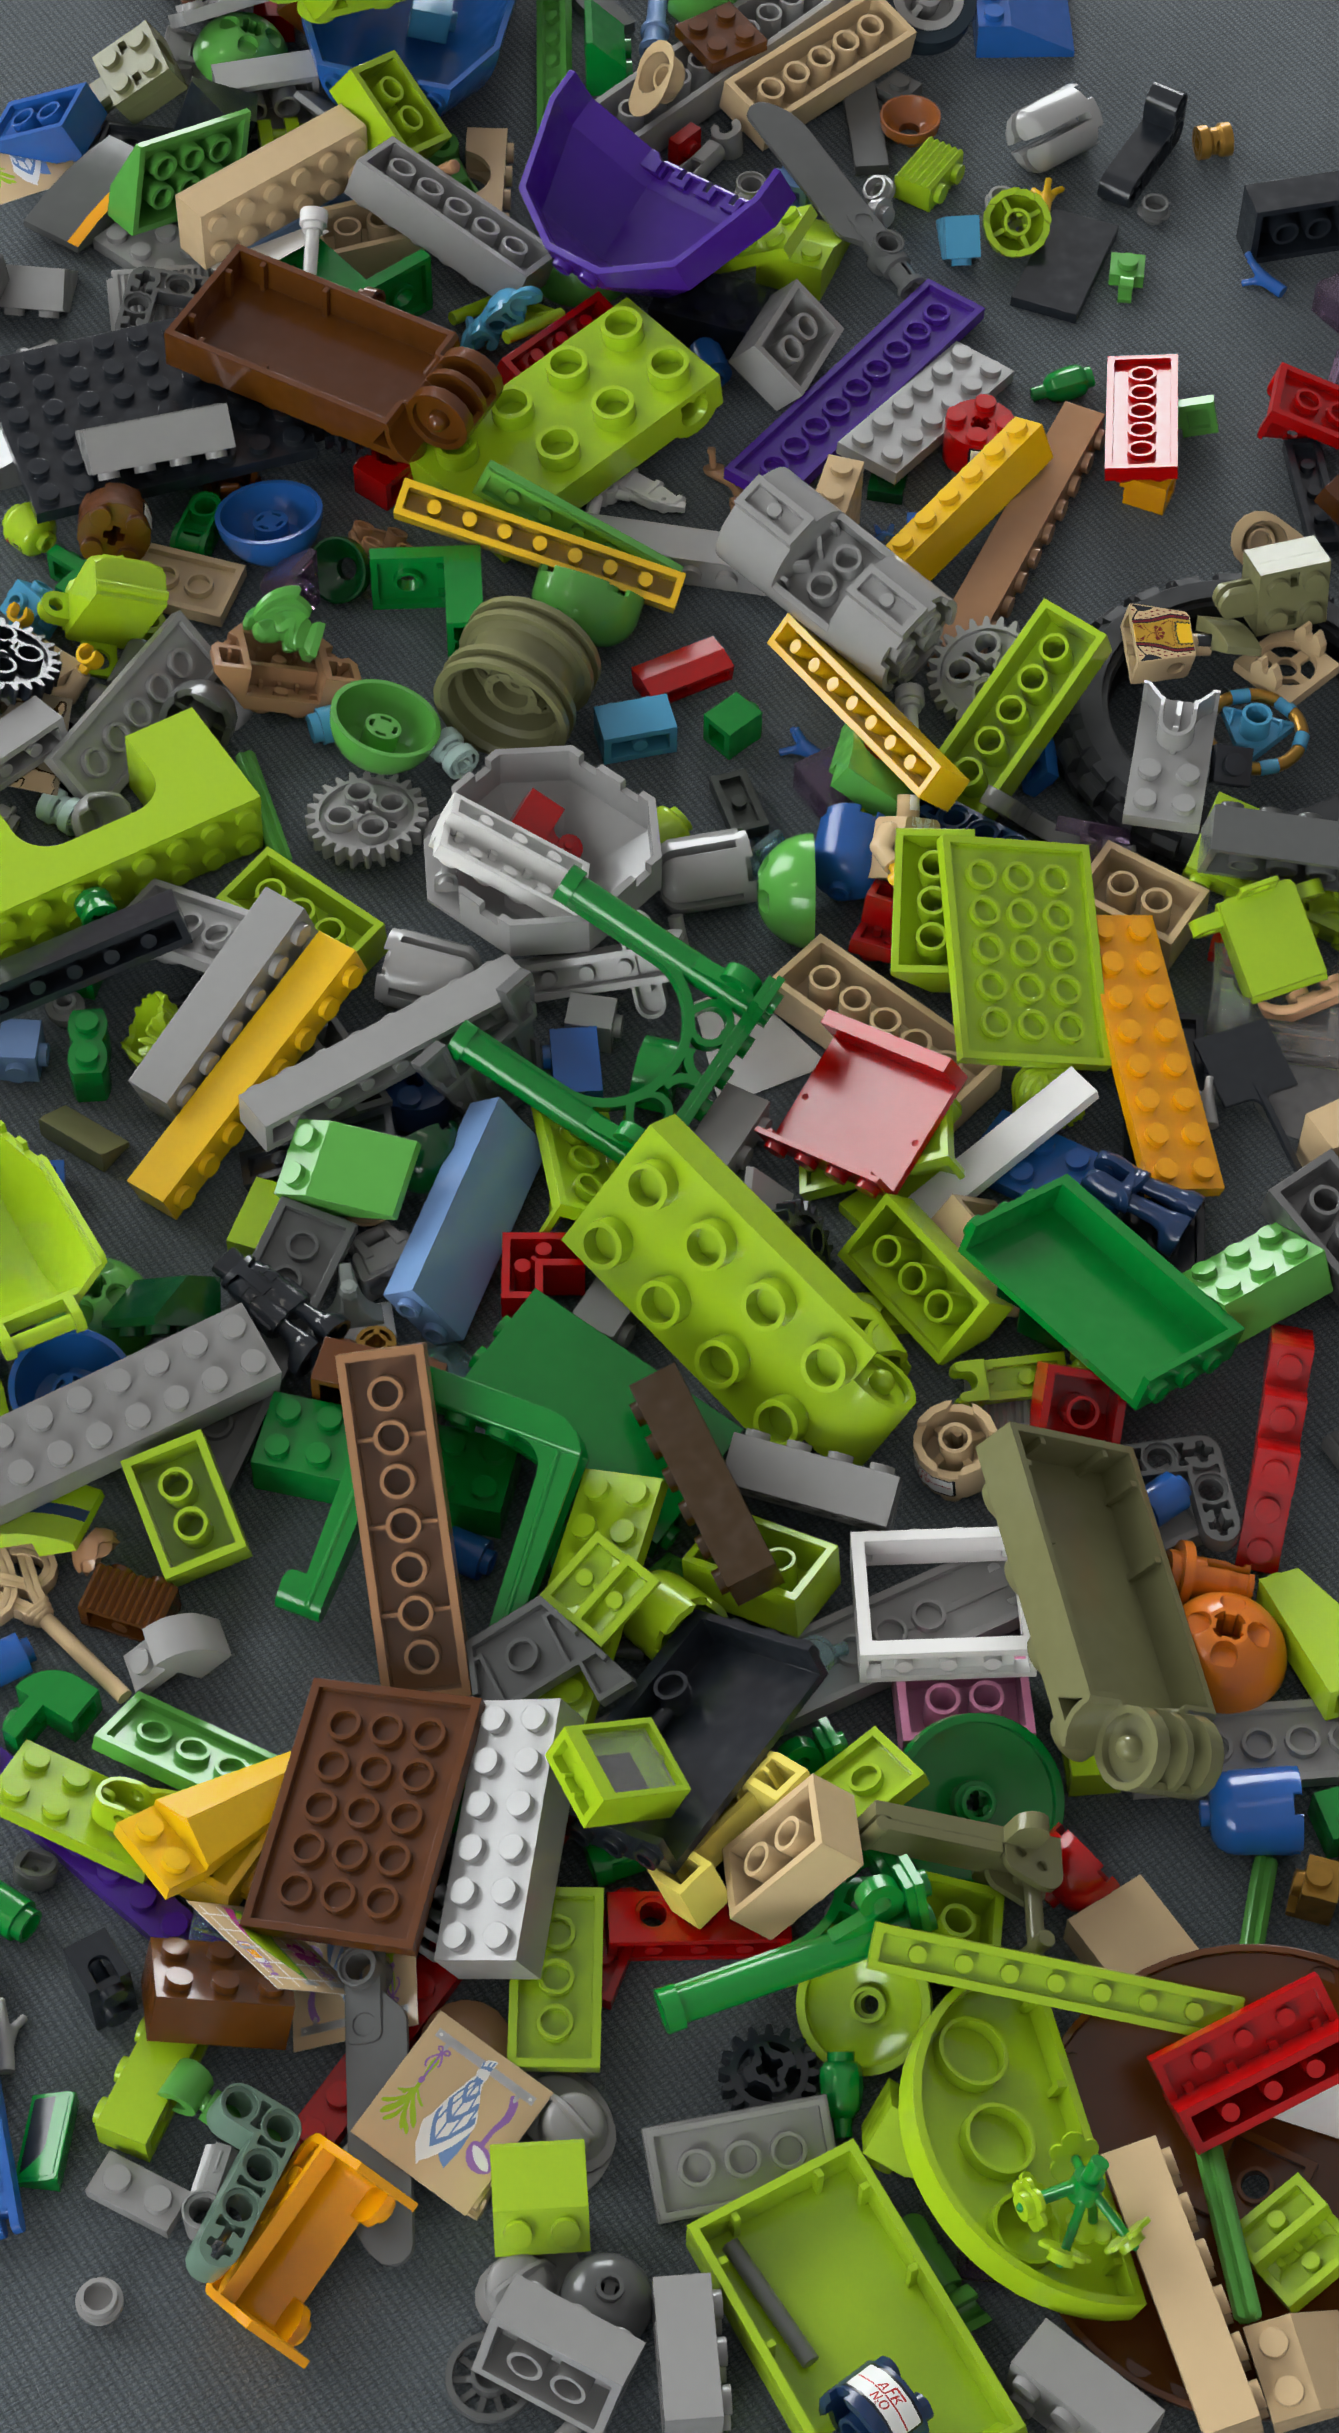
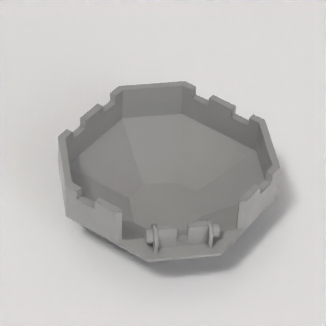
M573 745L495 749L485 757V766L474 775L469 771L451 786L452 795L456 792L507 820L511 819L522 799L534 788L565 809L556 823L554 831L558 838L566 834H573L581 840L583 852L580 859L590 863L588 879L635 910L662 888V852L656 798L644 790L639 795L626 787L625 778L603 764L597 768L584 761V752ZM433 831L423 840L427 901L509 956L590 952L608 936V934L578 914L577 916L544 917L540 912L525 904L515 903L506 894L491 886L479 884L472 876L457 868H449L442 864L438 858L432 856L433 848L429 847V842Z

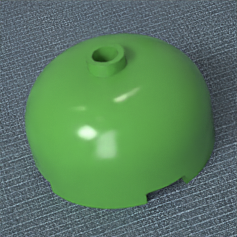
M540 564L532 587L531 599L558 608V610L573 619L589 635L596 647L617 645L632 634L637 626L645 602L643 597L630 590H626L625 594L619 592L620 589L609 584L610 582L586 573L555 565L552 572L548 569L549 566Z

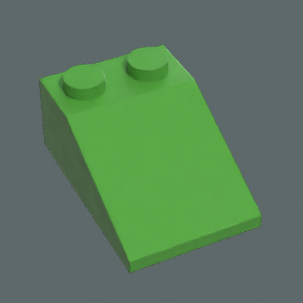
M299 1119L274 1194L279 1198L284 1196L334 1216L397 1220L422 1145L414 1140L331 1120Z

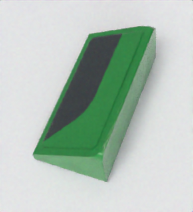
M63 2091L32 2096L16 2169L19 2187L61 2192L79 2107L76 2092Z

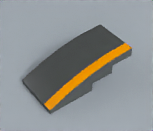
M111 135L95 145L67 169L42 196L24 219V227L77 253L91 245L94 237L115 223L108 216L110 185L134 149V146Z

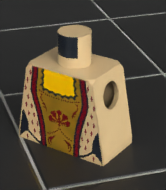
M1140 604L1128 605L1120 628L1130 684L1144 683V680L1156 682L1184 678L1189 674L1196 656L1211 655L1212 635L1192 633L1190 617L1185 611Z

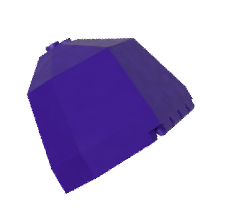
M571 69L549 98L518 187L543 245L553 258L552 265L560 273L569 276L571 273L576 275L584 285L591 289L599 287L606 290L664 299L691 290L776 227L797 198L781 171L776 168L771 172L752 199L747 200L743 197L739 198L738 195L716 184L713 185L712 182L692 172L687 173V170L669 161L663 162L658 151L647 145L592 98L577 73Z

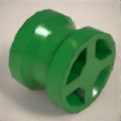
M90 887L83 890L74 902V909L81 919L82 926L118 911L110 892L102 887Z

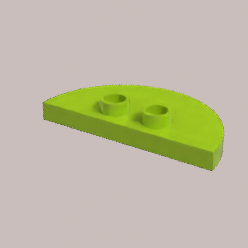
M954 1987L918 2030L909 2047L899 2086L898 2112L902 2142L913 2178L925 2203L955 2245L986 2274L1015 2294L1039 2306L1074 2317L1101 2321L1131 2320L1147 2303L1131 2253L1122 2255L1117 2250L1106 2255L1103 2251L1119 2235L1117 2232L1111 2233V2240L1107 2244H1099L1094 2241L1089 2245H1080L1074 2241L1072 2247L1092 2258L1091 2264L1076 2263L1074 2269L1059 2268L1056 2266V2263L1047 2259L1049 2251L1040 2247L1038 2243L1042 2238H1048L1062 2244L1068 2228L1065 2219L1069 2213L1073 2212V2203L1067 2197L1049 2203L1052 2208V2217L1048 2221L1047 2226L1042 2227V2230L1039 2232H1033L1028 2222L1020 2219L1014 2207L1012 2184L1025 2171L1031 2172L1037 2183H1042L1046 2189L1065 2182L1057 2181L1053 2178L1050 2172L1053 2160L1049 2154V2150L1054 2144H1061L1063 2135L1070 2131H1077L1083 2135L1084 2140L1093 2138L1052 2008ZM1104 2174L1103 2179L1105 2180L1106 2186L1102 2192V2196L1108 2201H1110L1111 2208L1117 2212L1106 2176Z

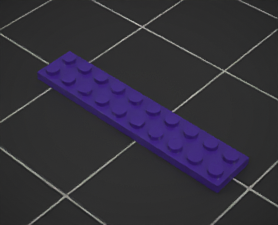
M928 278L724 468V479L744 490L758 474L764 476L775 468L786 467L809 485L823 472L829 454L840 456L836 453L838 441L956 341L960 342L984 319L985 308Z

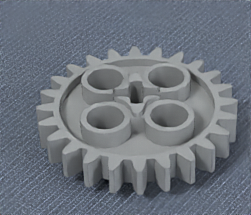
M985 616L981 626H977L973 619H969L970 629L965 631L961 626L956 625L957 636L955 638L948 634L943 635L946 647L935 645L934 651L938 658L928 660L932 671L926 673L928 683L932 684L928 688L931 698H935L936 709H944L943 713L947 721L955 716L956 723L960 720L1019 635L1018 621H1014L1007 628L1004 617H1000L996 625H991L989 617ZM984 648H995L991 653H980ZM965 655L971 656V657L975 660V662L972 661L971 659L967 658V657H964V656H965ZM959 673L969 674L964 679H954Z
M365 771L362 778H357L351 772L349 773V781L345 782L336 777L335 787L324 784L322 786L323 794L314 793V803L307 804L308 814L305 815L308 840L313 841L314 850H322L325 860L335 856L336 865L349 860L351 869H354L358 862H364L366 869H370L372 861H378L382 867H385L386 858L389 857L399 862L401 851L411 855L413 853L412 844L422 845V835H424V831L427 829V824L430 821L427 799L421 796V789H412L411 780L400 783L399 774L385 779V775L378 774L376 777H371L370 772Z

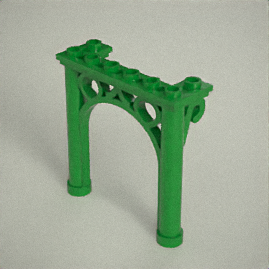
M574 864L561 881L552 898L657 967L670 981L677 994L681 1008L682 1025L680 1040L671 1062L657 1078L643 1088L623 1096L599 1098L583 1095L570 1089L468 1020L462 1023L447 1048L453 1060L458 1062L461 1059L619 1165L645 1131L644 1128L637 1125L634 1121V1108L636 1105L652 1102L661 1109L664 1119L673 1115V1106L670 1099L665 1095L677 1087L687 1088L692 1092L676 1115L687 1126H689L693 1118L699 1122L702 1121L714 1103L708 1099V1096L714 1087L722 1091L735 1071L729 1067L735 1056L741 1059L744 1058L756 1040L750 1036V1033L756 1024L762 1028L765 1027L783 999L784 995L778 991L786 979L780 975L776 979L769 975L762 985L760 978L744 965L730 962L724 968L588 879L586 877L588 873ZM687 983L711 999L694 1005ZM705 1012L717 1013L724 1022V1029L717 1038L705 1039L696 1031L695 1017ZM733 1013L741 1018L737 1025H735ZM719 1049L702 1075L694 1064L693 1055L695 1050L712 1052ZM682 1063V1073L674 1075L677 1069L679 1068L680 1064ZM623 1110V1121L620 1125H617L599 1112Z
M827 1717L818 1719L819 1726L812 1728L813 1739L806 1736L790 1738L778 1748L777 1752L808 1769L810 1774L815 1773L848 1747L843 1732L835 1733ZM591 1844L587 1847L583 1846L588 1869L596 1887H605L615 1883L616 1880L647 1870L637 1861L624 1856L622 1858H615L604 1849ZM870 1849L862 1850L864 1865L854 1875L835 1888L828 1912L809 1933L784 1946L676 1984L671 1983L654 1989L657 2009L667 2033L670 2035L687 2029V2023L867 1960L875 1921L927 1932L937 1930L938 1924L934 1911L930 1904L927 1903V1897L932 1896V1888L925 1870H917L908 1854L899 1856ZM866 1867H868L870 1873L872 1874L871 1877H856V1875ZM854 1901L859 1910L851 1907L850 1904Z

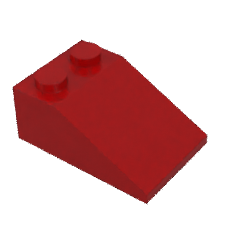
M1037 1361L1031 1398L1030 1426L1120 1444L1126 1402L1088 1368Z

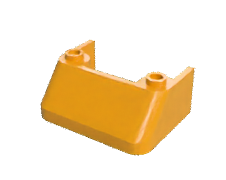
M315 2133L300 2145L285 2166L240 2257L219 2280L213 2283H206L205 2292L246 2329L305 2369L310 2360L295 2349L294 2346L301 2344L311 2329V2311L304 2304L359 2223L365 2227H371L377 2223L385 2222L393 2213L396 2200L412 2212H414L418 2203L320 2133Z

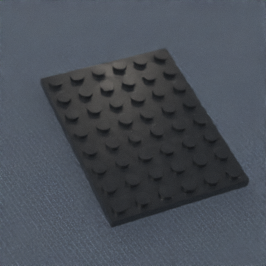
M176 317L0 357V429L37 524L79 514V506L88 492L91 494L96 489L104 488L106 483L127 484L137 489L141 493V497L145 499L318 458L317 446L305 421L281 411L269 409L257 401L216 384L204 382L197 376L166 364L164 332ZM216 403H227L236 445L234 448L226 449L228 456L206 460L205 453L191 456L192 463L170 467V462L167 460L155 463L156 470L135 474L132 467L119 470L121 477L99 481L98 474L88 475L75 431Z

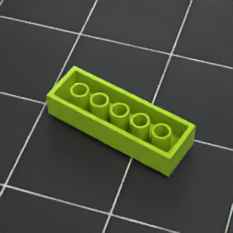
M1045 598L1042 600L939 748L970 780L956 801L995 821L998 814L979 802L988 785H991L1009 796L1014 794L1111 654L1112 648L1107 634Z

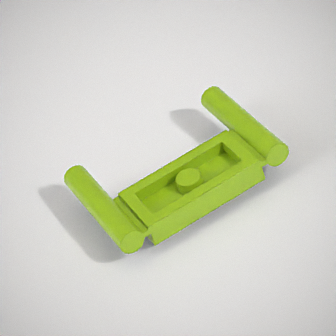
M487 296L449 312V322L455 326L464 322L467 316H472V318L479 316L492 296ZM539 303L528 305L524 322L502 332L503 341L506 344H511L529 335L538 334L565 315V312L560 307L554 309Z

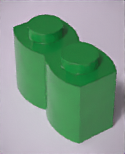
M102 1008L73 1010L68 1019V1034L71 1046L67 1057L73 1094L78 1102L106 1101L112 1089L109 1067L112 1048L106 1015Z

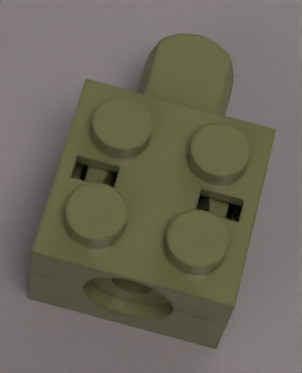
M147 20L92 57L101 77L89 84V87L107 113L117 108L134 124L139 123L188 89V85L166 39Z
M1314 535L1246 549L1243 554L1242 579L1218 584L1212 595L1213 603L1225 620L1244 617L1256 637L1298 628L1308 621L1312 625L1326 622L1331 559Z

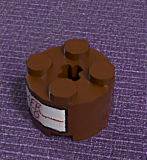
M112 482L106 483L104 488L96 489L91 494L88 492L79 506L77 532L80 552L84 558L88 559L94 555L108 554L114 556L123 555L125 558L140 560L145 556L151 544L152 511L148 507L147 502L141 497V493L127 484Z

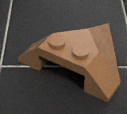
M243 622L228 632L227 639L224 642L217 641L210 648L211 661L216 675L244 709H250L256 713L276 712L284 713L294 718H303L307 714L314 713V708L330 705L335 693L344 685L362 680L358 664L350 658H338L332 653L333 646L323 638L316 658L310 663L302 661L298 651L292 653L283 652L280 640L276 643H260L256 641L252 630L243 629Z

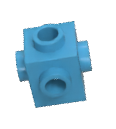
M17 579L13 587L8 591L0 611L7 616L8 606L12 602H16L20 605V612L17 617L19 619L22 617L25 607L30 608L34 613V621L29 627H33V633L37 635L44 634L47 640L51 638L58 626L46 623L37 613L38 602L46 592L53 591V589L39 580H34L33 583ZM49 604L53 610L58 611L55 606Z

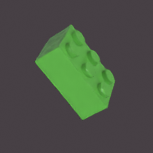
M1276 1222L1263 1226L1255 1234L1238 1243L1227 1246L1224 1251L1205 1261L1194 1264L1191 1269L1182 1273L1245 1328L1238 1344L1333 1292L1325 1250Z

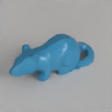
M525 286L517 290L514 288H504L496 292L476 319L472 318V316L466 317L467 328L462 333L460 347L478 350L488 341L487 349L490 351L495 350L502 332L523 323L527 306L542 301L543 293L541 289L535 286Z

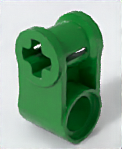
M203 491L191 497L180 521L172 531L170 547L212 557L214 548L220 538L215 524V512L221 501L216 494Z

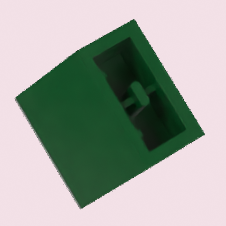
M184 1275L134 1280L103 1318L102 1329H119V1337H144L145 1330V1335H152V1338H167L176 1334L177 1330L180 1332L221 1312V1277Z

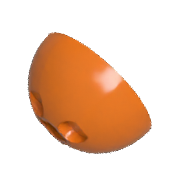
M1230 1592L1207 1593L1184 1603V1612L1216 1713L1234 1714L1246 1712L1261 1706L1272 1698L1283 1683L1288 1660L1285 1638L1274 1617L1256 1601Z

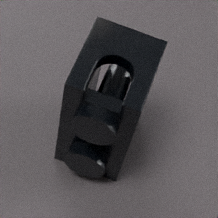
M105 1927L63 1949L73 1989L97 2031L107 2026H119L126 2022L133 2012L139 2010L130 1970Z

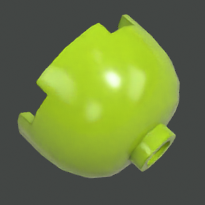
M1013 187L1001 191L990 200L983 213L982 229L985 240L994 251L1005 257L1022 258L1032 255L1044 245L1049 235L1052 218L1048 205L1039 194L1033 193L1028 189Z

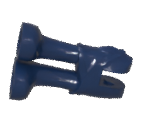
M1101 1150L1094 1160L1093 1166L1095 1169H1091L1085 1174L1080 1185L1094 1197L1114 1207L1123 1215L1128 1212L1153 1226L1158 1232L1157 1249L1161 1254L1169 1258L1192 1223L1206 1197L1194 1190H1183L1152 1178L1150 1172L1138 1168L1121 1155ZM1141 1192L1155 1199L1169 1209L1143 1198L1138 1193Z

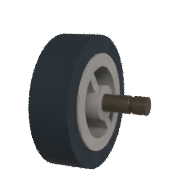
M886 0L917 31L911 54L923 56L940 54L954 47L965 35L977 5V0Z

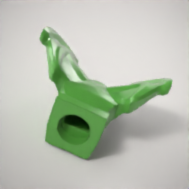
M289 585L274 589L246 613L243 620V629L252 630L254 639L260 643H276L280 640L283 652L292 653L298 651L301 660L310 663L317 656L326 624L322 622L312 624L308 619L312 612V607L306 599L300 596V586Z

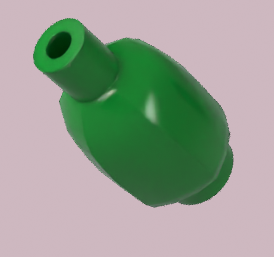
M1077 364L1069 365L1049 373L1042 385L1029 389L1033 402L1045 398L1057 403L1070 401L1084 396L1089 388L1095 386V379L1090 366L1082 368Z
M855 2051L827 2052V2061L820 2067V2094L827 2095L830 2117L833 2118L834 2138L852 2137V2118L860 2111L863 2101L862 2066L855 2061Z

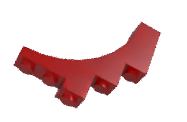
M1274 1324L1270 1328L1264 1361L1263 1386L1256 1439L1235 1566L1244 1567V1565H1251V1570L1270 1574L1278 1572L1301 1457L1300 1441L1307 1410V1389L1315 1352L1313 1330L1281 1324Z

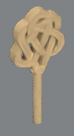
M32 1543L0 1548V1627L12 1618L23 1621L26 1625L42 1628L119 1704L126 1702L131 1696V1690L54 1616V1609L47 1596L55 1587L59 1575L58 1564L54 1554L39 1557ZM14 1563L18 1564L21 1576L16 1575ZM34 1565H38L42 1568V1572L39 1574V1576L37 1575Z

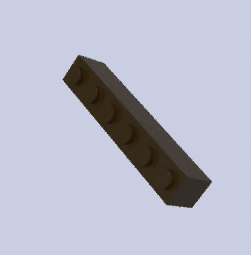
M675 1362L629 1385L636 1400L629 1404L639 1426L642 1427L648 1424L652 1432L645 1439L655 1459L658 1460L664 1457L668 1465L661 1472L672 1493L680 1490L684 1501L678 1503V1507L689 1527L697 1524L701 1532L694 1539L705 1561L713 1558L718 1567L711 1571V1574L721 1594L725 1595L730 1592L737 1605L740 1606L785 1583Z

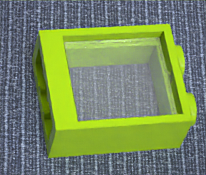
M652 1717L564 1726L545 1754L549 1765L584 1829L670 1818L691 1790Z

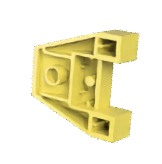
M769 1751L675 1875L656 1868L654 1871L647 1869L672 1912L698 1929H701L728 1903L727 1888L715 1869L723 1861L722 1849L811 1775L808 1769L779 1752Z

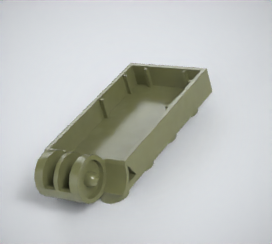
M1009 1421L975 1448L985 1479V1484L982 1488L983 1500L989 1512L997 1520L1008 1558L1004 1566L1005 1576L1012 1590L1019 1596L1030 1638L1027 1642L1028 1656L1035 1669L1042 1675L1054 1716L1050 1723V1731L1056 1746L1067 1758L1076 1762L1086 1761L1094 1755L1097 1767L1104 1781L1114 1789L1185 1800H1196L1206 1796L1215 1787L1222 1773L1225 1755L1223 1740L1216 1725L1212 1723L1217 1714L1133 1447Z

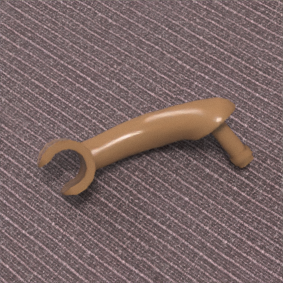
M708 447L709 464L703 467V471L708 477L727 486L732 491L734 497L729 498L731 512L735 506L734 500L742 493L743 489L724 479L725 466L716 463V448Z

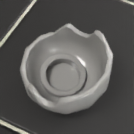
M107 791L91 792L77 802L74 806V811L71 813V824L76 838L131 814L130 803L121 794Z

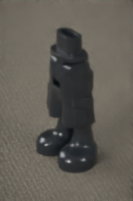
M233 1247L212 1267V1272L223 1280L221 1283L223 1289L228 1291L237 1304L243 1303L255 1326L267 1338L281 1337L286 1342L290 1351L287 1366L289 1371L298 1378L306 1375L315 1366L325 1336L341 1339L346 1336L350 1329L351 1322L343 1314L324 1312L310 1304L311 1294L294 1280L281 1276L270 1265L256 1260L253 1255L245 1257ZM301 1319L313 1331L315 1337L303 1331L290 1320Z

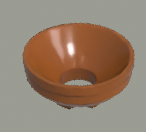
M901 95L891 98L882 106L880 111V125L884 134L895 143L906 145L909 148L921 145L928 137H934L941 123V112L937 105L931 100L917 95ZM906 129H910L916 131L918 134H904L900 132Z

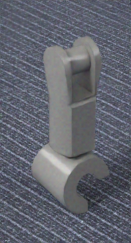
M735 118L731 122L732 130L728 133H721L719 126L713 124L711 127V140L709 139L690 159L679 167L687 170V173L692 172L705 179L723 160H734L741 157L744 148L740 121Z

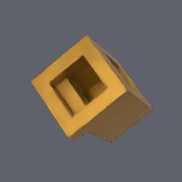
M1310 1854L1305 1870L1296 1868V1871H1294L1285 1915L1329 1926L1339 1896V1861Z

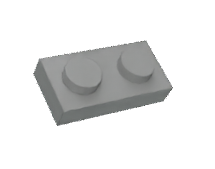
M111 2150L85 2189L88 2198L167 2239L182 2217V2203L191 2192Z

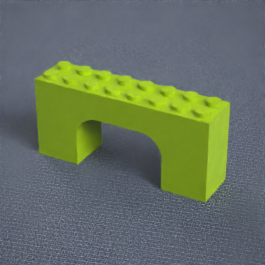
M192 707L125 736L129 786L144 806L136 812L55 846H37L21 840L15 835L0 814V960L81 927V919L74 909V902L83 890L90 887L105 888L110 892L114 905H116L119 911L126 908L154 878L181 886L195 877L217 870L222 865L242 856L250 855L263 847L261 796Z

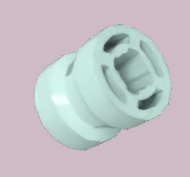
M451 726L441 729L440 738L430 756L435 762L442 763L443 770L450 778L454 780L461 779L466 773L472 772L479 761V753L471 744L464 743L462 734L456 728Z
M60 787L58 796L43 793L36 806V817L47 824L54 823L61 832L68 836H74L71 813L74 811V806L80 798H70L68 792Z

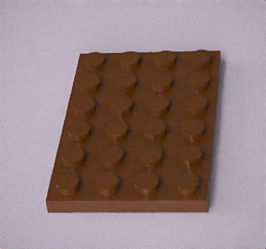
M313 1678L239 1925L260 1935L417 1957L477 1742L481 1716L485 1709L483 1699Z

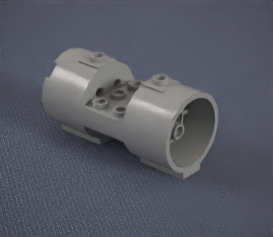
M786 467L775 468L764 476L758 474L734 500L735 506L726 518L717 538V556L880 688L890 692L894 686L893 683L896 681L900 684L907 683L935 654V645L941 646L943 643L940 637L945 623L951 625L955 620L957 603Z

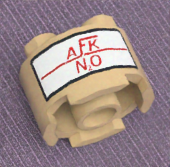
M952 1400L944 1401L930 1407L917 1421V1429L913 1435L916 1471L922 1483L934 1493L941 1495L944 1500L956 1502L962 1498H967L981 1492L985 1484L975 1447L995 1433L997 1428L991 1416L980 1406L972 1403V1407L964 1404H952Z

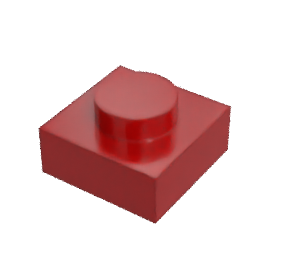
M690 122L669 138V162L680 166L701 148V127Z

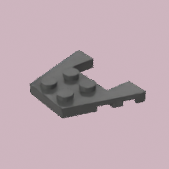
M519 968L496 988L509 1022L492 1037L542 1070L540 1041L534 1037L533 1020L537 1017L536 1003L530 1000L529 986L534 985L533 975L531 971ZM439 1041L433 1042L410 1062L412 1067L464 1116L470 1103L500 1097L513 1111L524 1103V1101L464 1061L456 1067L447 1045Z
M540 1595L465 1642L472 1695L482 1698L483 1701L537 1699L580 1671L584 1673L598 1702L604 1707L638 1686L635 1679Z

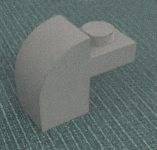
M181 1613L162 1618L143 1628L145 1640L123 1657L135 1693L141 1691L149 1695L177 1673L202 1679L231 1657L232 1654L219 1619L198 1613Z

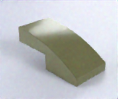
M1198 616L1196 631L1212 634L1210 650L1226 654L1261 657L1262 648L1258 640L1244 624L1234 619L1225 620L1219 617Z

